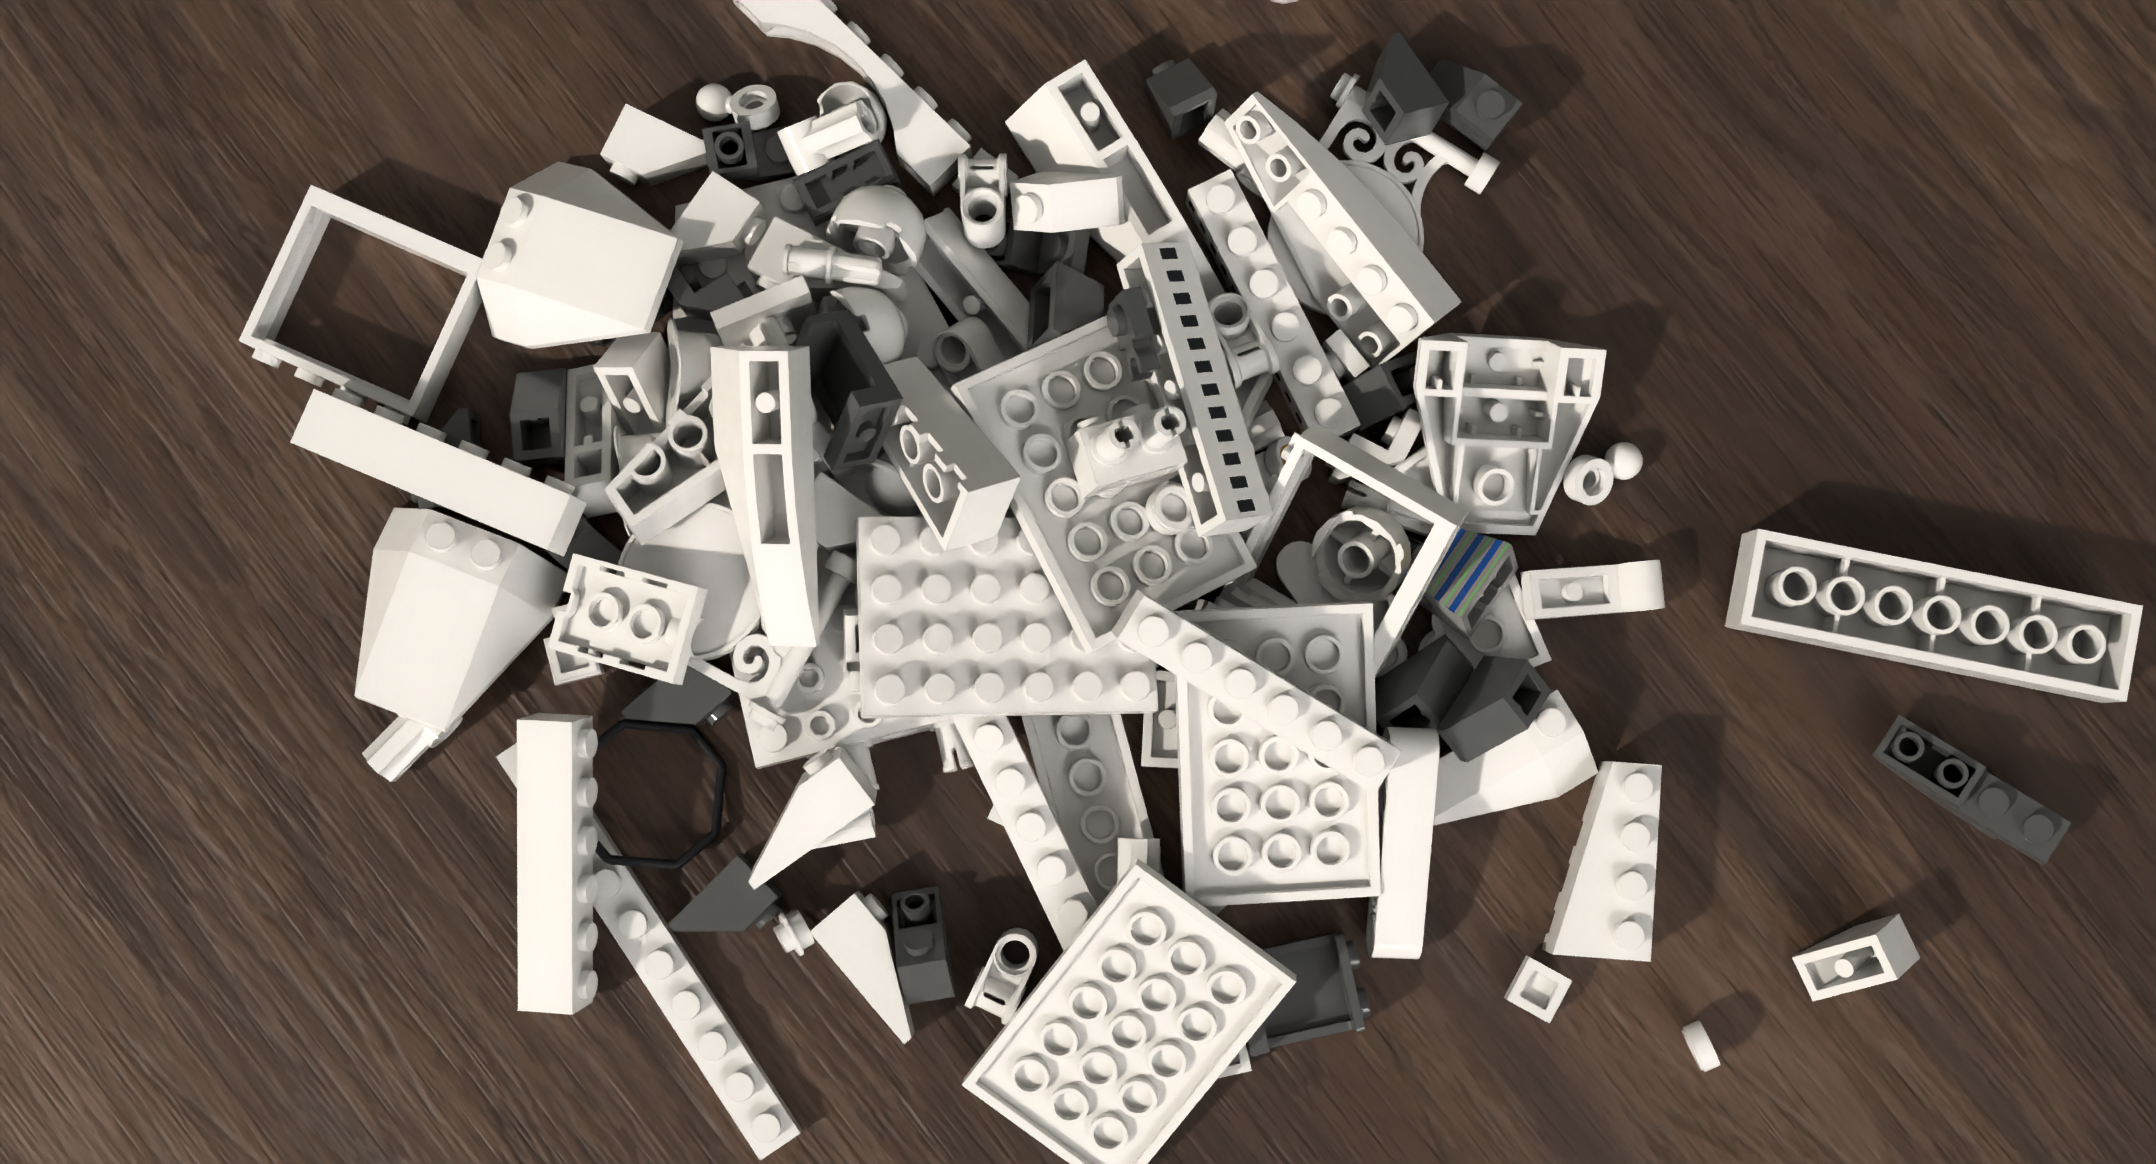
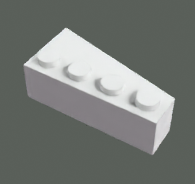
M711 376L701 386L702 391L683 411L679 409L667 422L668 427L653 443L648 442L604 489L613 506L641 546L726 490L714 447Z
M917 356L884 364L903 400L882 446L945 552L997 536L1021 476Z
M1600 761L1599 773L1596 774L1582 818L1583 825L1576 846H1573L1567 876L1562 892L1559 891L1554 907L1555 914L1549 933H1546L1541 950L1553 955L1651 962L1662 765Z

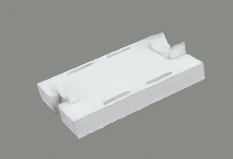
M573 553L563 591L571 593L567 610H557L547 648L671 684L682 685L689 658L695 657L691 649L694 631L701 621L707 620L700 617L708 589ZM610 568L625 572V576L609 573ZM655 580L666 583L667 587L663 588L652 585L651 581ZM592 649L605 654H603V657L588 653V650ZM633 661L647 666H645V669L629 665V662Z

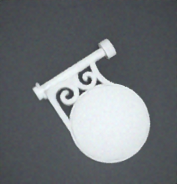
M1344 73L1330 95L1332 99L1337 101L1335 106L1339 108V111L1319 143L1328 150L1338 133L1347 124L1355 121L1363 122L1370 127L1375 135L1373 149L1366 153L1357 151L1353 146V141L1358 139L1365 144L1368 143L1370 136L1364 129H1352L1346 134L1342 145L1344 155L1349 160L1339 161L1376 197L1423 252L1424 229L1421 218V201L1426 185L1431 177L1443 165L1449 164L1469 176L1464 185L1480 195L1500 164V161L1485 152L1480 160L1434 132H1431L1430 135L1386 146L1362 112L1367 91L1356 85L1360 76L1355 73L1352 77ZM1409 143H1415L1435 156L1424 167L1423 159L1417 152H1407L1402 158V164L1404 166L1409 163L1413 164V169L1410 173L1400 172L1394 164L1397 151ZM1383 154V167L1385 170L1372 165ZM1415 182L1412 194H1410L1403 184ZM1271 214L1267 241L1298 302L1313 311L1328 315L1314 298Z
M707 502L642 546L634 534H632L621 553L618 565L708 589L700 617L707 620L701 621L694 631L691 649L695 657L689 658L688 666L750 699L751 701L748 706L752 709L748 718L774 731L778 723L783 724L786 720L778 712L814 647L771 646L767 636L754 634L761 624L765 633L766 631L732 510ZM833 550L825 565V568L833 573L822 593L818 594L820 635L850 581L857 585V561L836 550ZM617 570L616 575L624 577L625 572ZM655 580L651 581L652 585L663 588L667 587L666 583ZM754 647H761L766 651L769 658L768 671L765 676L759 681L752 683L741 681L706 662L734 651L733 661L735 667L742 673L755 675L765 668L766 661L765 658L758 655L755 656L752 664H748L746 661L748 652Z

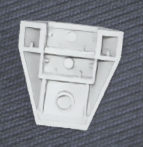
M558 161L509 188L488 247L484 253L476 278L492 337L525 348L537 349L650 333L684 241L596 171Z
M1445 333L1419 338L1413 389L1433 488L1435 492L1469 510L1460 529L1474 533L1536 536L1600 399L1606 349L1538 337Z
M394 508L373 549L354 696L365 702L447 732L552 621L553 614L551 608L558 607L565 593L563 588L568 573L520 543L434 510Z

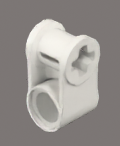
M999 153L998 158L968 159L966 154H959L958 184L964 236L976 248L986 249L994 247L1002 241L1006 232V197H1008L1007 153ZM979 215H990L993 217L985 222L974 220Z
M1227 292L1213 297L1208 305L1212 311L1213 322L1222 351L1226 356L1227 367L1234 389L1241 387L1243 380L1267 372L1272 375L1279 372V361L1273 343L1269 336L1263 332L1248 302L1236 293Z
M975 317L964 318L943 330L934 338L932 343L934 359L941 367L951 387L961 380L1005 361L990 328L984 321Z
M1012 928L1002 933L986 966L982 967L964 1006L970 1009L974 1006L980 1007L1001 1017V1023L1007 1024L1016 1012L1026 990L1025 984L1037 959L1039 951L1038 942L1032 933L1022 928ZM1009 941H1021L1027 946L1030 955L1027 961L1021 964H1013L1006 960L1003 955V946Z

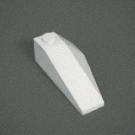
M1558 689L1551 690L1552 692L1530 727L1522 733L1469 762L1460 761L1451 749L1439 756L1433 826L1558 798L1599 773L1584 731Z

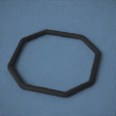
M632 719L620 720L598 737L597 750L624 728L685 733L693 738L716 765L717 773L711 831L677 860L611 855L599 840L595 852L604 862L610 865L662 869L681 868L717 839L721 832L727 770L725 761L698 729L690 724Z

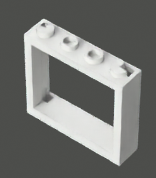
M310 185L239 341L254 348L255 351L252 358L279 369L281 362L284 361L298 367L294 376L318 387H322L326 379L341 386V390L362 398V406H365L368 398L383 404L384 408L405 416L403 424L408 425L411 417L427 423L482 302L476 276L483 259ZM331 218L466 276L410 400L274 341Z
M1314 423L1301 435L1296 432L1293 434L1288 446L1281 453V458L1286 463L1280 475L1274 473L1265 485L1273 515L1250 529L1243 531L1241 536L1246 541L1245 544L1257 567H1259L1314 456L1319 457L1434 523L1374 635L1376 678L1387 663L1467 517L1469 510ZM1258 568L1225 584L1219 596L1238 608L1298 605V603L1255 579L1254 575Z

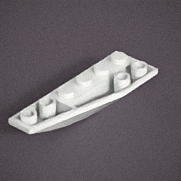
M1086 60L1081 61L1045 83L1005 121V125L1036 173L1040 171L1122 175L1125 223L1116 226L1090 228V237L1117 263L1141 243L1189 241L1194 260L1199 269V276L1207 302L1209 303L1213 297L1225 293L1171 196Z
M1258 91L1253 93L1224 122L1314 298L1359 351L1371 369L1379 364L1388 362L1462 302L1402 226L1376 197L1331 152Z
M710 346L714 447L769 645L818 647L820 645L809 346Z

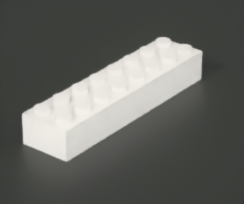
M1756 529L1743 533L1741 536L1725 627L2100 703L2127 702L2143 606Z

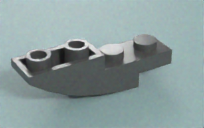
M1901 715L1897 716L1872 755L1908 784L1969 825L1994 840L1997 838L2041 865L2048 862L2072 822L1985 771L1986 766Z

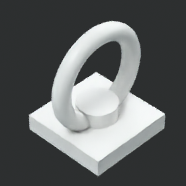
M803 275L717 309L710 312L723 346H740L742 342L745 346H790L799 336L805 319L815 315L816 310L810 290ZM811 397L813 425L816 423L818 415Z

